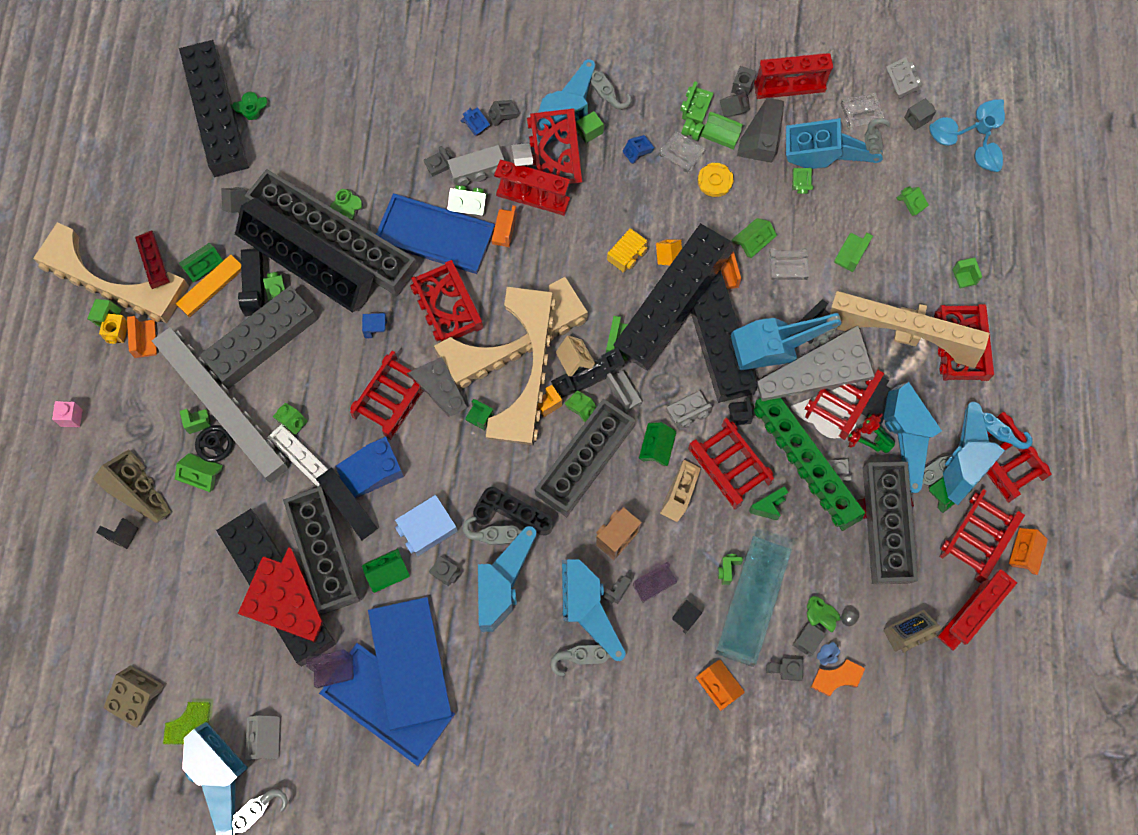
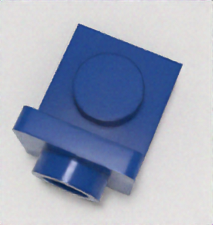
M478 107L474 110L470 108L463 113L464 117L460 120L462 123L465 122L475 136L490 125Z
M645 135L629 139L623 149V153L631 163H635L639 156L652 153L654 146Z

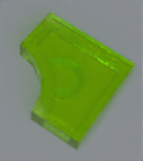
M188 702L187 708L181 717L175 721L165 723L163 744L184 745V738L193 729L205 722L209 724L211 703Z

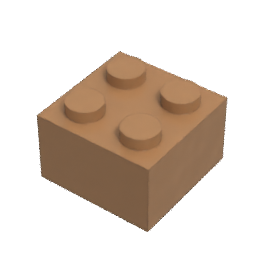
M624 507L620 511L616 510L609 518L610 522L608 525L603 524L597 531L596 546L612 560L618 557L640 532L642 522Z

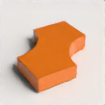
M847 659L835 670L819 668L810 688L828 697L840 686L856 688L865 668Z

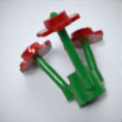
M873 413L869 415L863 422L862 428H856L855 431H852L848 437V441H850L848 447H854L856 442H860L873 448L877 453L880 450L884 453L891 451L895 441L880 426V417L883 414L879 413L876 415ZM874 431L878 435L874 440L875 445L860 438L861 432L871 434Z

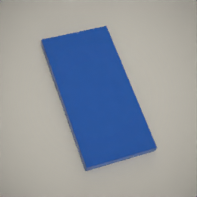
M393 193L376 235L406 253L442 264L452 260L456 268L477 274L493 235L495 224Z
M428 597L369 609L368 614L390 731L452 717Z
M356 643L319 693L418 767L456 715L451 711L452 717L390 731L377 658L358 643Z

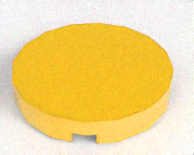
M709 163L698 174V186L708 196L721 197L731 190L733 174L724 164Z

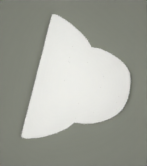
M841 387L828 391L851 405L856 402V396ZM823 397L816 404L842 420H848L850 417L847 414L848 411ZM810 399L790 406L796 415L809 423H813L815 428L824 436L833 439L841 438L839 434L842 430L816 413L812 412L808 419L805 418L808 412L805 410V407Z

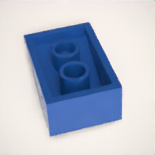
M386 437L366 445L335 466L340 479L355 499L404 477Z

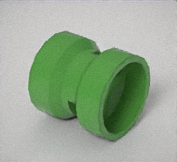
M687 118L681 134L684 136L692 135V139L698 141L705 125L702 123L696 124L693 119Z

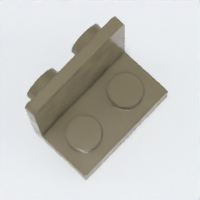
M129 666L116 674L104 709L137 728L142 722L149 701L162 692L164 685L136 668Z

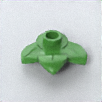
M348 189L339 190L335 196L336 200L330 204L332 209L351 220L355 216V210L362 208L361 199L358 196H354Z
M813 596L808 600L807 618L810 624L815 626L821 623L830 632H833L836 628V621L841 619L836 609L831 605L825 604L817 596Z

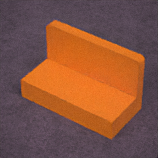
M512 205L511 211L499 209L492 237L493 245L510 247L517 218L515 205Z
M734 251L721 268L727 290L739 288L741 281Z
M135 316L127 317L128 346L134 358L157 355V347L152 342L156 338V322L154 320L139 322Z
M1019 528L1009 564L1012 567L1028 569L1033 575H1038L1048 539L1039 530Z
M721 660L716 661L695 677L720 711L745 693Z

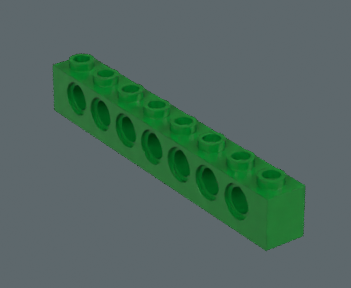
M761 398L756 400L755 415L765 423L767 432L769 434L772 433L775 437L777 446L780 449L783 448L788 461L796 466L800 478L805 479L809 484V490L819 498L821 507L829 512L836 527L839 526L844 531L860 522L864 517L865 511L781 398L762 402ZM774 413L777 417H772L770 414ZM786 428L788 432H783L780 429ZM797 443L799 447H794L791 444ZM807 458L811 462H804L802 459ZM818 473V474H820L822 477H821V478H817V477H815L813 474ZM825 489H830L833 491V493L829 494L825 491ZM836 505H842L845 509H838Z

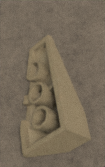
M129 449L103 464L93 479L108 494L156 523L171 513L161 494L155 491L153 480L148 478L144 472L145 467L143 463Z

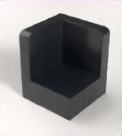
M745 397L744 402L730 403L728 405L730 420L736 426L751 424L753 415L749 397Z
M686 600L674 614L672 620L684 629L683 632L686 634L699 619L702 612Z

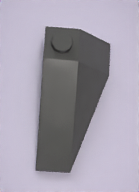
M772 98L765 99L740 139L737 156L772 163L778 140L784 101Z

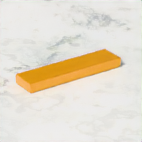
M229 255L175 304L190 318L241 272V263L232 255Z

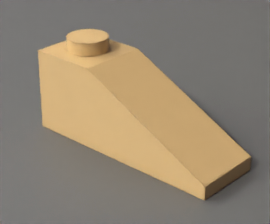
M686 460L682 461L665 498L660 514L676 522L679 521L687 510L701 468Z

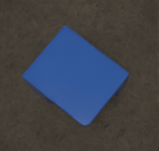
M385 313L363 314L362 332L365 338H373V332H385V324H387Z

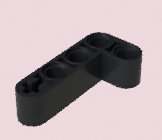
M256 248L241 250L242 292L238 293V302L245 316H251L265 305L263 255Z
M495 487L485 489L473 510V515L476 517L475 521L479 525L489 524L495 513L498 512L524 527H533L536 533L543 536L550 534L553 529L552 518L548 514ZM491 494H495L497 496V499L495 501H489L487 500V497ZM508 503H512L515 505V507L512 510H506L504 508V506ZM481 511H486L488 513V515L485 518H479L477 516L478 513ZM524 512H529L532 514V517L530 519H523L521 515ZM547 522V526L541 528L540 523Z

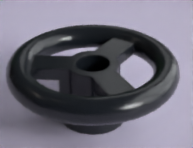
M209 426L203 429L195 440L197 455L208 462H219L225 459L233 449V438L222 426ZM225 435L228 444L226 450L222 453L220 440ZM201 447L214 450L217 456H207L203 453Z

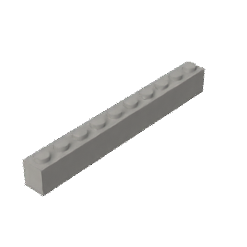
M170 327L152 340L154 345L267 481L271 483L288 469L284 464L287 461L280 452L278 454L274 452V444L269 438L264 440L261 436L263 431L257 424L253 426L250 423L252 418L246 411L241 412L238 409L241 406L234 397L230 399L227 396L229 393L227 388L223 384H217L216 380L218 378L211 370L207 372L204 368L207 365L201 357L196 359L193 355L196 353L189 343L185 345L182 342L184 337L178 330L174 332Z

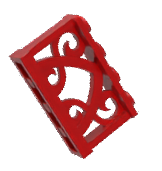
M825 53L760 60L757 79L754 82L756 98L764 99L826 92V84L833 69L831 54ZM803 74L800 76L785 77L786 75Z
M574 108L530 113V117L527 118L528 129L532 128V136H529L530 147H534L535 153L532 154V165H536V169L540 171L548 168L550 174L553 172L554 167L557 169V176L560 175V171L572 173L573 178H567L570 179V183H581L582 177ZM566 114L567 119L555 124L550 116ZM541 118H546L550 121L552 127L549 129L546 124H543L544 129L539 130L537 122ZM559 129L560 133L566 131L567 137L561 138L557 131ZM536 134L543 136L539 144H537ZM553 134H555L560 142L570 144V148L560 154L558 162L550 158L543 150ZM539 155L543 158L544 161H546L541 166L539 161ZM568 155L570 157V161H564V165H562L561 161L563 156Z
M452 260L445 262L440 267L411 278L413 284L410 287L413 294H418L420 298L417 300L421 310H425L427 313L425 318L428 325H432L435 330L432 333L436 342H442L450 337L457 339L473 331L483 329L482 320ZM448 273L444 278L440 280V282H438V280L435 279L439 276ZM430 281L436 285L435 288L432 285H427L430 288L428 292L422 290V285L425 282ZM446 286V288L448 289L450 286H453L454 290L452 292H448L444 288ZM441 292L448 297H460L453 306V314L445 313L435 308ZM425 298H430L429 305ZM463 307L464 311H459V315H457V308ZM434 316L440 318L438 322H436ZM471 321H472V323H470V324H468V325H466V326H463V327L459 328V324H458V323H464V322H471ZM451 322H455V328L452 332L445 333L441 330L443 324H446L448 326L447 329H449Z
M979 304L978 306L941 305L935 311L934 318L947 321V315H955L960 321L959 325L969 326L970 328L989 333L986 304ZM962 315H973L974 317L964 320ZM951 318L953 323L958 324L956 319ZM990 334L986 349L975 367L980 371H968L969 366H964L962 371H954L951 362L955 360L945 350L938 347V356L941 357L940 374L943 375V381H989L993 377L994 367Z

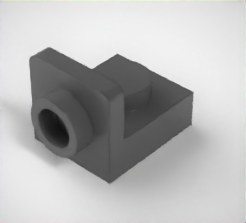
M512 100L494 101L488 111L489 118L494 126H498L502 119L517 118L519 114Z
M442 146L438 147L439 153L424 159V164L432 177L449 169L447 160L452 159L449 151H445Z
M440 556L430 569L429 574L449 587L451 583L454 584L458 580L460 569L457 565H453Z
M625 576L622 580L618 579L612 588L614 593L603 587V599L611 604L613 602L618 604L630 586L631 580Z

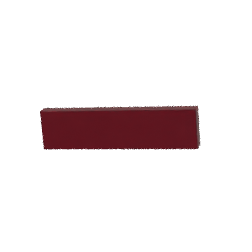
M149 231L136 236L135 239L150 287L154 289L170 283L154 232Z

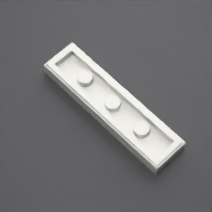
M529 143L511 145L514 165L533 164Z
M281 424L267 438L317 487H320L316 478L328 469Z

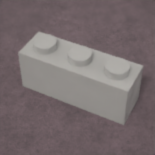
M499 145L447 160L454 186H466L468 183L482 181L487 177L494 176L500 159L504 160Z

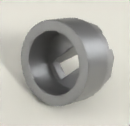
M844 609L841 615V621L845 626H853L859 619L858 615Z

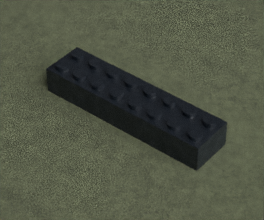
M214 40L179 48L210 171L214 177L248 169L249 166L224 70Z
M257 198L241 205L235 230L237 237L353 313L366 303L374 278L373 274Z
M700 223L613 344L614 348L618 347L623 356L648 371L734 251L732 241Z
M720 269L690 311L718 403L754 395L758 387L752 369L740 370L730 335L739 326Z
M252 509L247 510L216 530L249 586L262 557L282 563L283 557ZM324 623L316 642L275 628L295 662L301 667L336 645Z

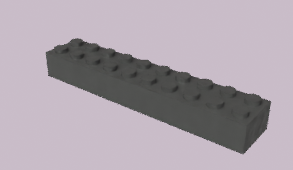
M268 169L263 172L245 195L247 202L257 198L373 274L372 282L395 296L400 293L418 269L414 257Z

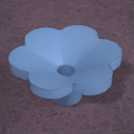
M834 642L829 645L825 644L821 647V652L817 654V659L824 666L828 663H836L840 649Z

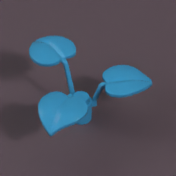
M1003 99L991 100L981 104L976 110V117L979 122L962 131L957 132V123L948 117L940 118L930 124L929 129L933 138L945 146L954 145L958 140L957 135L977 128L979 133L986 134L983 147H979L975 152L977 164L986 170L993 172L1001 171L1003 166L1002 151L995 143L987 145V140L991 135V130L999 128L1004 123Z

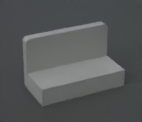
M623 371L613 376L611 373L607 374L606 382L625 413L642 404L641 399Z
M258 715L247 717L245 760L278 759L279 716Z

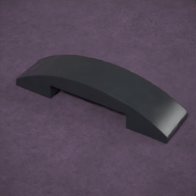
M617 347L601 355L602 358L595 361L592 369L583 367L577 370L572 377L566 373L552 380L551 383L559 396L562 398L574 394L577 390H584L606 379L607 374H614L624 367L626 363L619 348Z
M332 467L316 478L317 482L361 541L378 530Z

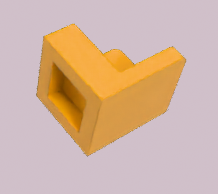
M665 239L656 243L658 265H671L682 249L681 240Z
M553 385L545 388L546 394L543 395L542 403H538V410L541 411L542 417L562 407V399Z

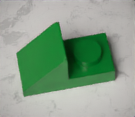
M784 486L751 505L749 512L754 515L778 520L781 515L776 507L786 501L785 498L789 492Z

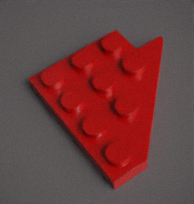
M288 547L282 563L262 557L238 614L316 642L323 621L293 549Z

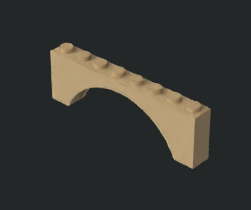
M56 223L33 258L39 264L38 267L45 272L50 270L54 272L55 276L61 279L67 278L76 286L83 285L91 293L95 294L98 292L107 300L111 301L114 299L122 307L127 308L129 306L140 315L145 313L155 322L159 323L162 321L168 323L177 308L175 303L185 295L189 288L185 279L167 272L170 283L154 289L150 287L149 282L121 285L104 281L94 276L85 268L79 251L80 237L76 232L67 226Z
M566 277L549 285V292H552L553 298L556 299L555 310H551L550 317H553V326L548 329L551 341L559 334H566L572 327L583 325L588 317L587 310ZM528 333L514 342L497 347L469 346L451 337L434 346L438 358H443L458 389L469 386L477 378L482 379L494 369L499 370L505 363L516 361L522 354L533 351Z
M507 287L505 309L521 322L530 337L533 348V366L529 381L521 396L505 411L488 418L487 440L533 445V441H537L538 429H535L536 422L540 421L541 411L538 410V403H542L543 392L540 391L541 384H545L546 373H543V366H547L548 354H545L546 347H550L551 341L548 329L553 326V317H550L551 310H555L556 299L553 298L552 292Z
M839 291L836 292L830 314L838 313L842 324L837 327V330L847 331L859 326V328L878 327L906 332L941 347L952 356L956 363L973 368L976 367L983 355L990 334Z

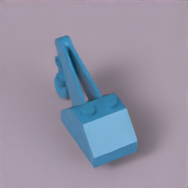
M976 402L969 403L965 409L959 447L945 463L947 468L943 472L948 498L957 505L960 504L1005 451L998 444L989 443L987 431L999 441L1010 443L1018 449H1028L1033 443L1032 437L1028 432H1024L1027 442L1019 441L1012 433L1010 427L997 419L993 414L983 413L980 404Z

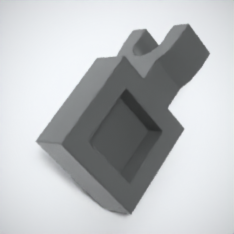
M782 658L781 664H766V673L781 674V680L802 681L803 660Z

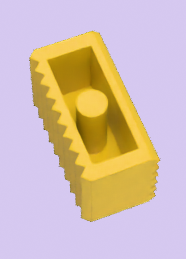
M629 228L624 236L608 251L607 261L623 273L627 269H632L636 264L638 256L642 257L647 252L648 240Z

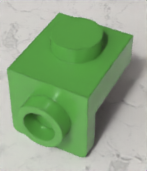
M793 168L792 190H797V194H808V190H813V186H811L812 168Z
M906 187L896 197L898 201L903 200L912 216L917 215L929 206L919 187Z
M278 271L267 273V277L263 279L268 301L285 290L284 275L278 274Z
M578 390L564 403L568 409L578 414L583 422L587 421L597 407L590 397Z
M284 403L273 415L277 422L287 427L295 435L307 423V419L297 409L287 403Z
M727 554L722 558L721 567H718V579H721L722 585H730L732 582L731 565H741L743 557H737V554Z

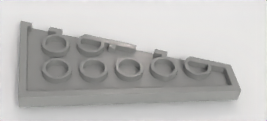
M859 326L757 381L761 402L873 380L875 376Z

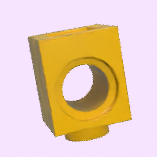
M107 314L105 321L101 324L99 335L109 344L124 343L128 328L127 320L123 315Z

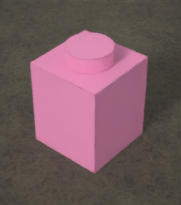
M55 401L52 420L60 427H80L83 409L75 402Z

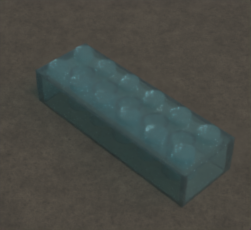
M755 536L752 537L714 654L751 667L756 665L792 549Z

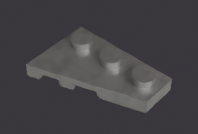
M442 357L407 373L448 417L467 408Z

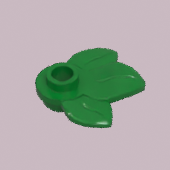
M246 92L242 96V101L234 102L232 106L236 113L243 114L248 120H255L259 117L260 110L266 107L268 101L267 97L258 98L254 92Z

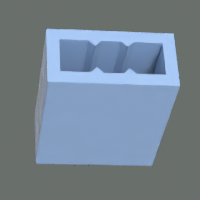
M436 495L395 520L398 525L395 529L400 537H406L408 542L405 545L410 553L415 552L417 557L458 532L457 527Z

